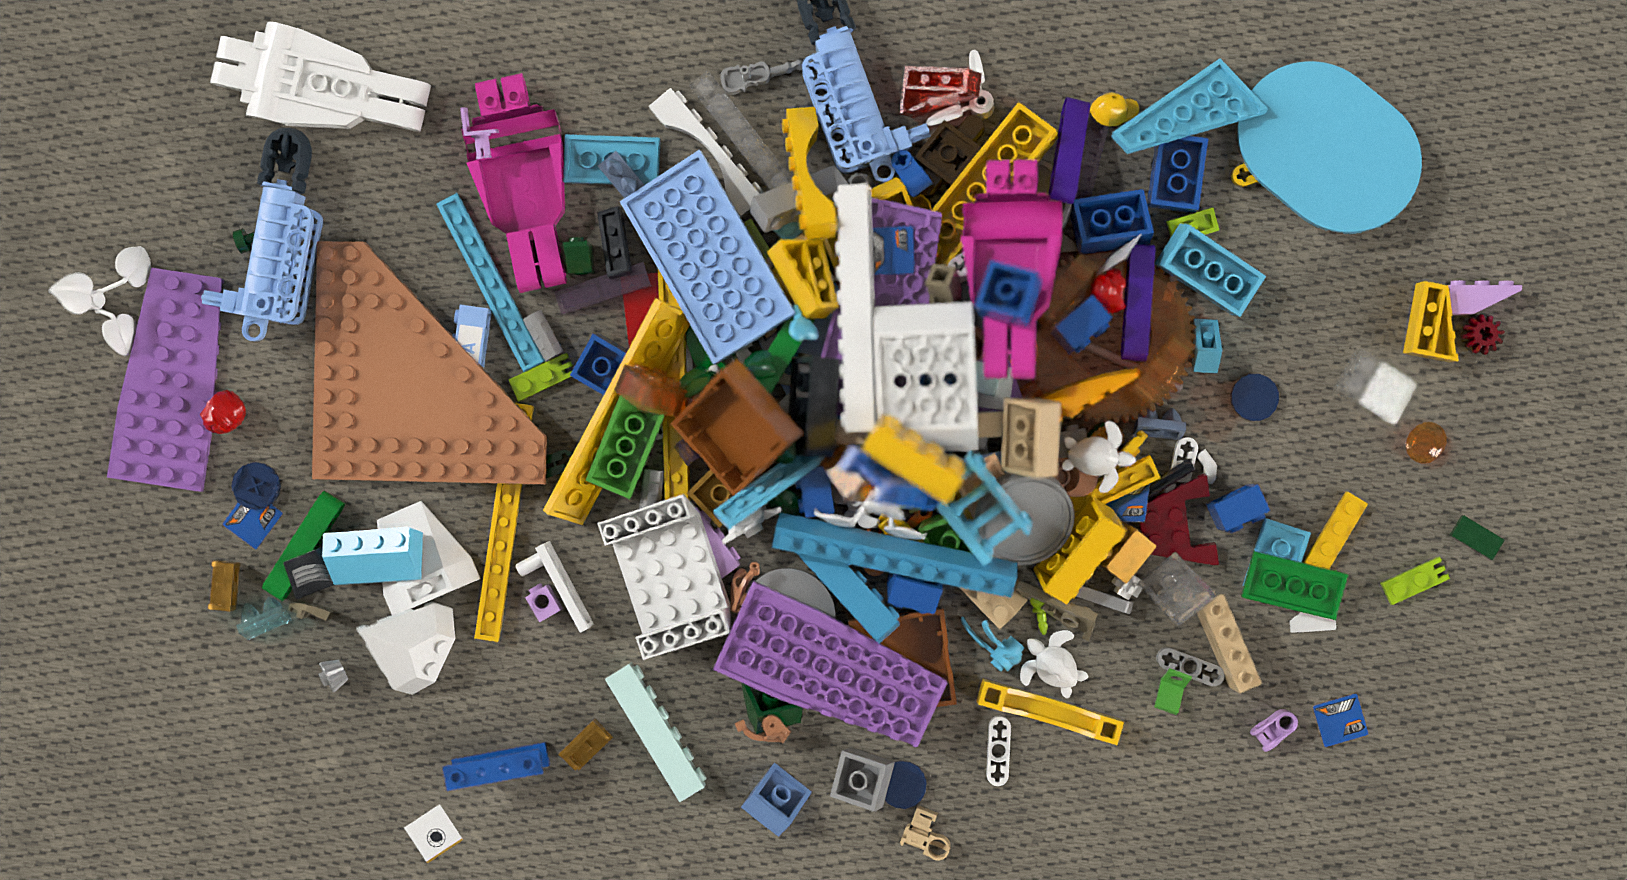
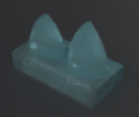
M268 597L262 614H259L251 604L245 603L241 612V623L236 626L238 633L250 640L292 621L281 603L274 598Z

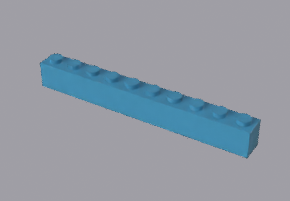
M785 513L779 514L772 548L1008 598L1012 597L1017 578V562L992 557V561L984 566L974 553L851 527L836 526L828 522Z

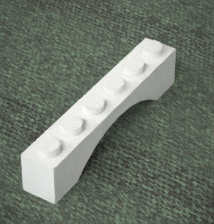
M671 88L649 105L650 110L665 128L690 135L701 142L712 153L723 173L725 192L739 216L743 218L750 212L753 197L764 193L756 182L751 184L746 178L748 173L740 163L736 166L730 159L733 157L732 153L725 145L720 147L715 140L718 137L711 128L705 129L701 125L700 121L703 119L693 108L690 111L685 106L687 100L680 91L674 92Z

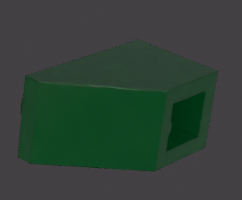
M584 237L569 238V242H563L568 274H595L593 245L584 240Z

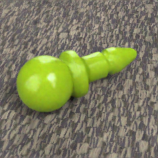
M1031 598L1029 601L1034 607L1032 612L1037 613L1038 627L1042 635H1046L1048 628L1045 611L1041 609L1045 603Z

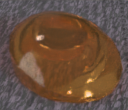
M1423 422L1417 425L1407 436L1405 444L1406 453L1417 463H1431L1444 452L1447 436L1444 429L1438 424Z

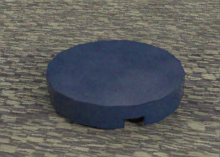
M1248 374L1240 378L1233 385L1230 401L1235 412L1241 418L1248 421H1261L1270 417L1276 410L1279 403V391L1269 377L1261 374Z
M258 462L239 468L233 476L231 485L237 502L245 508L254 510L264 509L272 505L278 498L281 489L280 478L276 471L269 465Z
M904 760L894 763L885 801L895 808L907 809L915 806L922 800L926 793L927 782L923 771L918 765Z

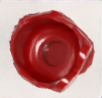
M1109 268L1106 274L1096 276L1091 284L1090 296H1094L1109 314L1117 313L1126 307L1122 298L1126 281L1121 277V270Z
M224 390L217 392L207 402L200 416L203 420V425L208 431L225 434L234 430L242 423L246 414L244 402L236 393Z

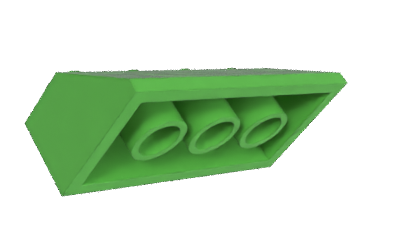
M621 393L586 481L630 499L635 492L669 407L647 397Z

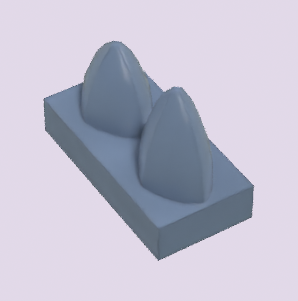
M617 151L598 165L600 170L624 198L644 186Z
M1147 401L1138 414L1133 435H1136L1139 430H1143L1148 437L1180 440L1186 431V422H1182L1174 408L1169 409L1162 419H1158L1155 407L1150 401Z

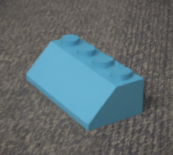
M410 527L323 533L322 558L334 585L421 580L423 532Z

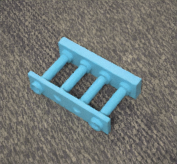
M970 450L965 459L968 464L965 466L964 479L975 471L984 483L959 501H952L950 499L947 505L940 501L936 508L985 566L992 561L993 547L1021 528L1026 536L1029 535L1032 529V519L1026 511H1021L985 467L987 464L980 454L976 455ZM988 491H991L999 502L974 520H967L963 515V509ZM1003 510H1006L1014 521L989 539H983L978 533V528Z

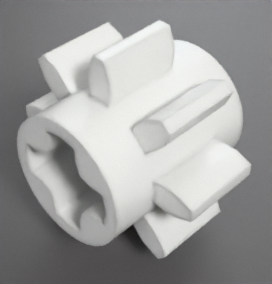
M1134 575L1125 584L1114 577L1112 583L1116 587L1113 591L1127 600L1132 595L1137 598L1143 589L1138 585L1141 579Z

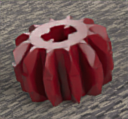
M1479 314L1476 319L1474 317L1468 319L1470 325L1462 327L1468 333L1461 335V338L1469 340L1465 347H1472V353L1474 354L1480 351L1482 355H1487L1489 350L1492 352L1497 350L1496 344L1503 343V340L1498 335L1504 334L1505 331L1497 329L1501 322L1496 321L1493 323L1492 315L1485 318L1483 314ZM1484 330L1483 334L1486 335L1484 339H1482V335L1479 333Z

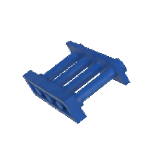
M851 446L839 464V467L844 472L864 475L880 490L874 498L876 503L933 510L940 503V500L864 452L861 447Z
M546 742L454 758L451 760L452 765L443 766V773L447 791L542 774L543 767L550 766Z

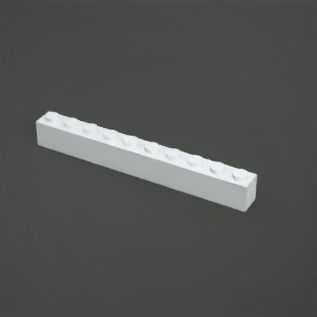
M867 184L838 186V192L834 193L835 207H838L839 216L836 217V232H839V241H836V254L840 256V266H837L836 274L837 280H841V290L837 292L838 305H841L842 315L838 316V327L842 329V339L839 340V352L843 354V364H840V377L844 378V388H841L840 398L841 402L845 403V413L841 414V424L845 428V432H871L878 421L873 336L875 293L871 187Z

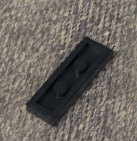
M616 206L597 212L607 277L612 280L632 274L622 208Z

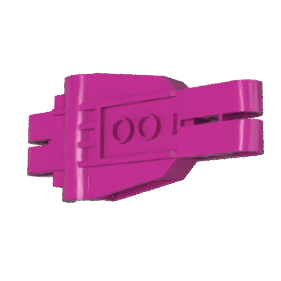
M523 73L501 77L505 101L502 99L497 78L475 83L481 116L472 118L473 126L470 127V131L499 129V133H491V136H489L490 140L559 125L555 109L544 111L543 107L538 104L530 105ZM462 128V136L467 149V166L491 224L506 233L519 293L541 289L538 267H540L545 288L567 284L556 225L565 213V186L563 182L564 147L561 130L560 134L491 148L492 158L476 159V152L468 153L467 144L475 143V139L472 138V135L464 136ZM533 241H535L537 256L539 260L538 263L535 256Z
M1037 159L1014 160V184H1011L1010 160H988L986 194H977L978 197H975V203H963L964 226L961 240L972 304L975 307L990 260L1037 271L1043 282L1028 328L984 317V378L1007 379L1008 358L1011 357L1012 379H1035L1036 319L1049 307L1062 243V202L1050 201L1049 195L1038 193ZM1009 330H1012L1011 351H1009Z

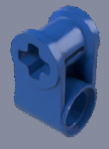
M900 150L893 155L891 164L913 198L933 184L924 169L908 151Z

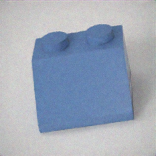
M774 763L752 790L741 808L779 837L792 823L812 792Z

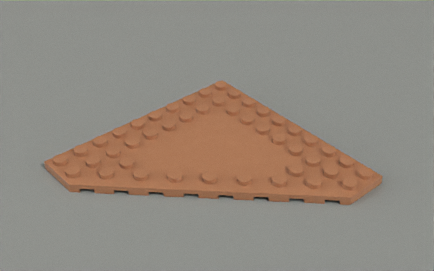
M317 241L312 479L546 484L547 436L510 399L500 385L484 371L485 369L468 354L455 337L439 323L440 321L417 299L415 294L397 278L395 273L372 251V248L366 242Z

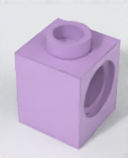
M541 583L529 590L530 595L525 597L539 622L563 609L549 584L544 587ZM539 595L548 597L549 604L547 607L539 606L537 602Z

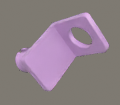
M461 108L464 136L472 135V138L475 139L476 159L492 158L489 136H491V133H499V129L470 131L468 108Z

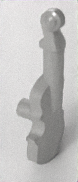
M803 61L785 62V64L771 68L764 62L750 64L749 67H740L739 65L728 67L721 72L722 87L729 95L745 92L749 86L767 84L771 77L789 74L795 69L802 70Z

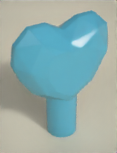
M793 305L792 308L795 314L793 315L794 320L790 325L791 336L797 341L804 339L816 340L819 336L817 328L810 320L803 317L798 305Z

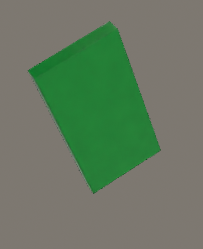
M1253 550L1241 597L1336 620L1348 574Z

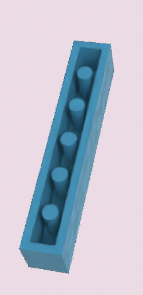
M796 553L877 643H881L900 626L897 620L900 617L899 614L891 606L886 608L881 601L884 598L875 588L870 590L865 585L867 582L866 578L859 571L854 573L849 568L851 564Z

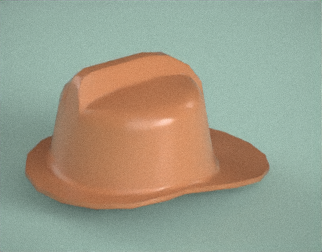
M1058 458L1057 476L1053 477L1060 482L1069 497L1086 496L1094 490L1097 485L1098 476L1085 474L1077 467L1068 471L1064 470L1062 465L1069 458Z

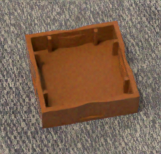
M739 359L723 368L703 389L699 398L689 404L671 423L688 445L705 460L714 475L733 496L754 482L803 434Z
M943 607L936 608L935 614H922L917 611L898 613L900 617L897 620L900 626L880 644L946 680L947 685L936 707L957 705ZM856 619L848 620L849 627L873 639Z

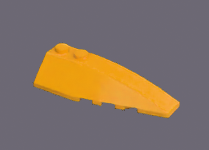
M1134 368L1087 377L1063 385L1038 398H1035L1033 395L1029 399L1061 402V422L1063 420L1062 417L1065 415L1067 418L1075 416L1084 408L1083 405L1086 403L1088 406L1093 405L1105 396L1104 393H1113L1140 376V370Z

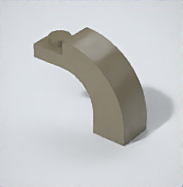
M933 264L925 282L930 297V304L961 303V285L956 267Z

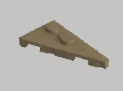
M1019 581L1016 591L1028 600L1034 598L1044 602L1045 604L1041 607L1042 610L1062 622L1067 628L1080 629L1084 632L1082 638L1086 641L1090 640L1098 616L1097 613H1094L1088 607H1080L1073 604L1071 601L1066 605L1045 591Z

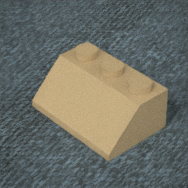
M1004 398L1001 471L1033 478L1057 476L1061 402L1045 399Z
M1017 578L1011 598L959 587L999 629L1014 617L1028 601V599L1016 591L1019 583Z

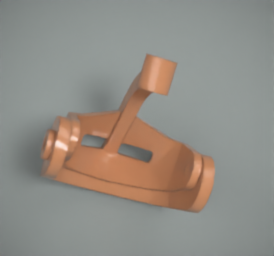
M757 562L750 564V571L748 573L745 569L741 568L733 576L731 583V611L738 614L747 596L745 590L750 580L760 574V566Z
M769 715L763 720L762 726L765 732L762 734H756L746 726L744 719L734 723L738 732L743 731L747 737L757 741L784 743L791 733L790 727H786L775 715Z

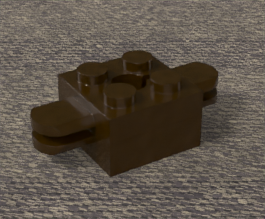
M969 115L957 129L946 120H943L915 155V160L925 169L924 171L933 182L932 185L919 194L924 195L926 198H931L943 184L950 188L982 147L976 142L984 134L985 127L978 116Z

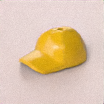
M1110 92L1098 97L1092 103L1089 111L1100 124L1117 126L1136 117L1139 113V105L1135 100L1125 99L1120 94Z

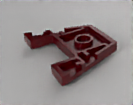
M1206 473L1197 476V478L1185 484H1180L1179 487L1167 493L1164 492L1148 500L1145 521L1139 523L1141 534L1157 546L1150 555L1219 565L1215 542L1191 545L1185 501L1210 496Z

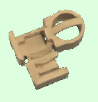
M918 805L912 822L906 825L900 841L901 846L907 843L924 850L923 854L933 860H943L949 854L951 845L946 836L931 832V822H935L938 813ZM937 839H938V840H942L945 844L940 843V842L935 841V840H937ZM929 845L942 848L946 852L941 855L934 854L930 850Z

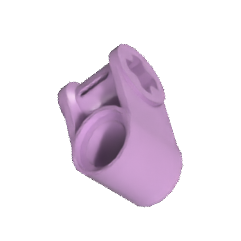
M1279 709L1267 719L1254 726L1250 730V734L1256 736L1263 745L1262 749L1264 752H1267L1296 730L1298 720L1289 710ZM1283 716H1289L1290 723L1285 727H1281L1279 724L1280 719Z

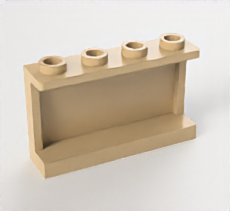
M1212 590L1191 599L1219 666L1224 671L1228 687L1238 693H1242L1260 685L1261 680L1225 596L1222 594L1217 596L1215 591Z

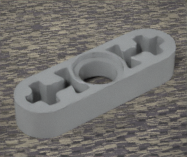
M1083 585L1076 597L1127 614L1131 613L1134 604Z
M1165 647L1160 649L1156 655V661L1163 669L1168 670L1170 668L1192 676L1191 679L1209 686H1218L1224 680V671L1221 667L1186 653ZM1169 652H1171V657L1179 660L1180 655L1183 656L1179 662V670L1175 669L1177 667L1175 663L1168 662L1167 665H1164L1165 661L1162 659V656L1167 655ZM1188 660L1195 661L1197 665L1195 672L1191 674L1184 671V664ZM1202 664H1205L1203 669L1209 672L1216 669V674L1219 675L1218 678H1213L1212 682L1209 681L1210 677L1201 673Z

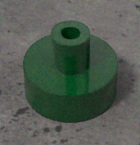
M243 228L233 231L235 245L241 254L251 251V243H253L255 232L247 234Z

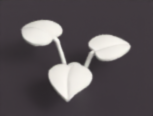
M141 246L125 248L117 255L115 267L118 274L124 278L116 283L92 291V280L85 274L74 273L60 279L49 290L71 313L82 314L88 310H95L96 314L101 313L110 317L111 320L103 323L102 333L107 344L122 356H128L131 353L137 324L128 314H119L115 317L113 313L103 310L102 307L105 304L103 293L123 285L127 281L133 287H140L147 282L151 271V262L146 250Z
M876 487L874 491L870 490L867 499L853 518L821 514L816 508L814 510L815 515L830 524L841 527H855V523L866 509L870 512L889 517V527H884V530L895 537L903 539L926 538V533L920 534L917 531L898 527L894 524L893 518L903 519L904 517L896 506L879 504L875 501L870 503L871 499L875 498L880 491Z

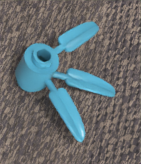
M961 617V622L966 631L982 648L991 653L990 657L993 660L990 663L1000 672L1003 669L1009 671L1013 665L1020 662L1023 655L1021 652L1025 648L1015 638L1010 636L1007 640L1004 639L1000 642L990 630L987 620L983 621L982 627L984 632L998 646L993 650L975 634L964 617Z

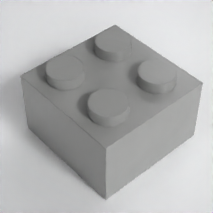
M852 747L842 750L830 797L874 812L883 808L895 762Z

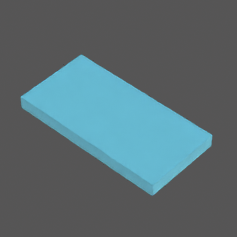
M565 134L563 182L613 185L598 165L617 151L642 183L646 185L659 176L660 138Z

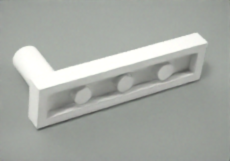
M550 541L536 547V554L516 564V569L522 577L545 566L579 632L581 633L594 625Z

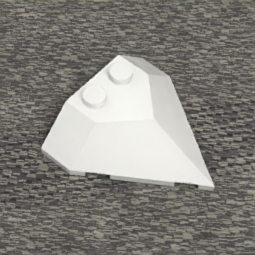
M433 601L424 604L422 608L416 610L409 609L377 620V623L368 627L363 625L356 628L365 640L366 646L380 670L387 677L391 688L411 695L435 683L455 641L453 609Z

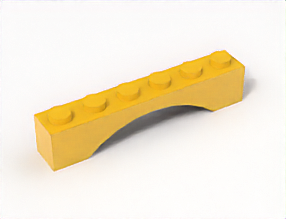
M815 107L787 109L786 119H782V131L787 133L788 137L785 138L786 152L791 154V157L788 159L789 170L794 171L792 188L793 191L798 193L795 197L796 209L801 210L799 227L800 230H804L806 240L835 237L837 226L833 202L826 198L815 186L806 164L808 153L817 141L819 125Z
M984 678L982 679L976 700L979 705L1046 722L1114 745H1118L1124 725L1120 718Z

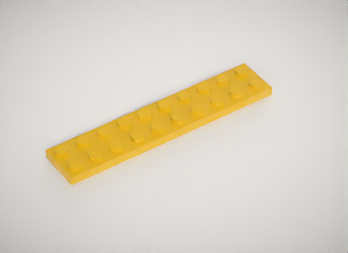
M657 298L655 299L543 509L548 515L583 525L602 490V487L586 481V478L621 393L651 398L690 326L681 309Z

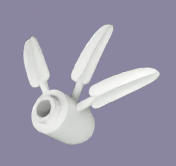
M971 50L969 54L971 82L977 85V91L971 96L966 94L967 90L965 87L956 82L939 76L932 79L937 87L959 100L962 98L969 100L970 105L961 108L959 104L945 108L928 118L926 121L928 126L941 124L943 120L948 122L963 115L964 111L970 109L971 113L980 119H987L993 114V97L988 91L982 90L981 87L985 78L978 51Z

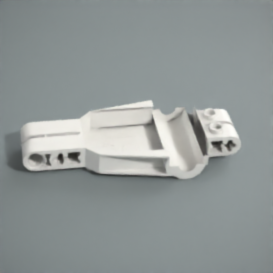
M267 22L265 33L256 31L253 43L226 36L220 37L216 58L239 65L215 62L210 83L242 92L240 101L248 104L246 112L248 117L265 119L282 124L283 126L351 129L362 121L367 120L421 132L425 110L406 105V103L426 107L431 85L428 83L374 71L362 55L302 29L280 23ZM380 97H383V98H388V99H392V100H397V101H399V103L392 102V101H387V100H383V99H379V98H380Z

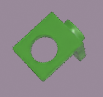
M1169 668L1161 678L1154 707L1177 715L1184 688L1191 681L1192 676ZM1176 676L1183 680H1175L1171 677Z

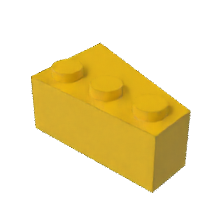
M780 240L767 251L804 318H825L839 307L822 240Z
M1427 281L1416 283L1403 354L1444 362L1459 361L1455 349L1454 339L1456 337L1452 327L1451 316L1453 315L1448 285Z

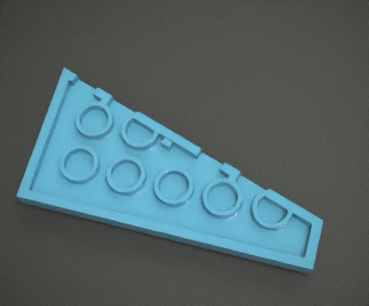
M1220 58L1115 130L1111 137L1129 154L1266 114L1268 108Z

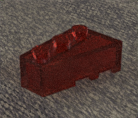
M905 66L899 114L916 118L979 98L982 73L970 68Z

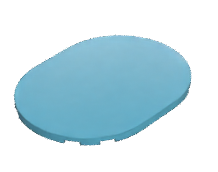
M1305 61L1278 68L1265 76L1252 89V92L1268 110L1266 114L1238 122V146L1240 147L1244 163L1249 172L1263 187L1303 220L1325 231L1329 230L1343 234L1362 233L1388 223L1409 203L1419 184L1422 169L1421 149L1417 136L1406 118L1358 77L1332 64Z

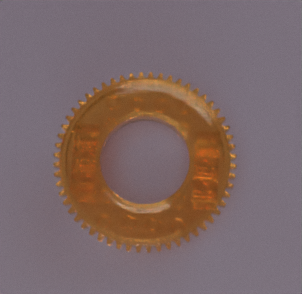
M1111 250L1105 251V253L1086 254V256L1082 253L1080 255L1077 253L1076 259L1070 255L1068 263L1063 259L1059 262L1060 268H1056L1049 307L1036 319L1043 325L1036 333L1035 379L1031 380L1032 383L1039 381L1040 384L1036 389L1037 391L1045 389L1044 394L1063 385L1096 376L1081 368L1071 354L1069 355L1052 336L1051 332L1071 314L1078 304L1091 297V284L1100 268L1112 253ZM1127 256L1122 261L1110 267L1121 270V277H1123L1125 281ZM1154 265L1148 357L1146 362L1142 361L1137 366L1140 370V376L1113 393H1104L1105 396L1093 405L1088 406L1086 403L1083 405L1084 408L1076 414L1075 419H1079L1083 414L1085 422H1088L1093 417L1095 424H1098L1101 418H1103L1104 422L1110 421V418H1112L1113 422L1118 424L1120 417L1126 423L1129 421V415L1133 420H1137L1138 412L1144 417L1147 415V409L1151 412L1156 410L1155 404L1160 407L1164 405L1162 398L1167 401L1170 400L1169 392L1176 393L1178 391L1174 384L1181 386L1184 382L1180 376H1188L1184 368L1192 367V364L1187 360L1195 357L1191 351L1196 348V345L1191 343L1192 340L1196 339V335L1192 334L1191 331L1197 327L1190 324V321L1194 320L1195 316L1188 315V312L1193 308L1192 306H1185L1189 298L1181 297L1184 289H1176L1179 282H1171V275H1164V271L1156 269V265ZM1107 270L1104 271V272H1102V273L1099 274V275L1106 274ZM1125 288L1123 289L1122 298L1125 296Z

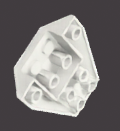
M422 501L377 520L378 529L410 527L423 532L421 580L382 582L383 595L392 615L415 608L418 605L481 579L472 557Z

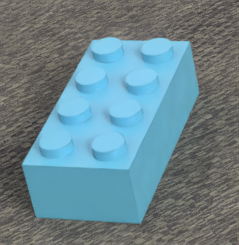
M1180 223L1154 265L1230 315L1241 317L1266 277L1189 224Z

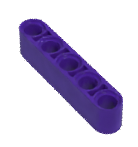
M1066 97L1064 100L1048 191L1051 200L1071 205L1074 202L1079 181L1090 102Z
M1135 243L1127 255L1124 296L1126 307L1123 310L1121 360L1147 361L1155 245Z

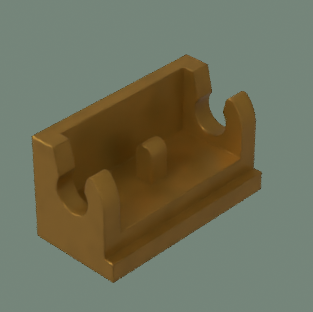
M213 560L211 595L208 609L234 611L237 605L240 563Z
M595 718L558 755L575 771H579L613 736Z

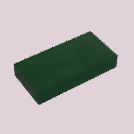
M1461 515L1449 535L1489 560L1495 558L1505 541L1465 515Z

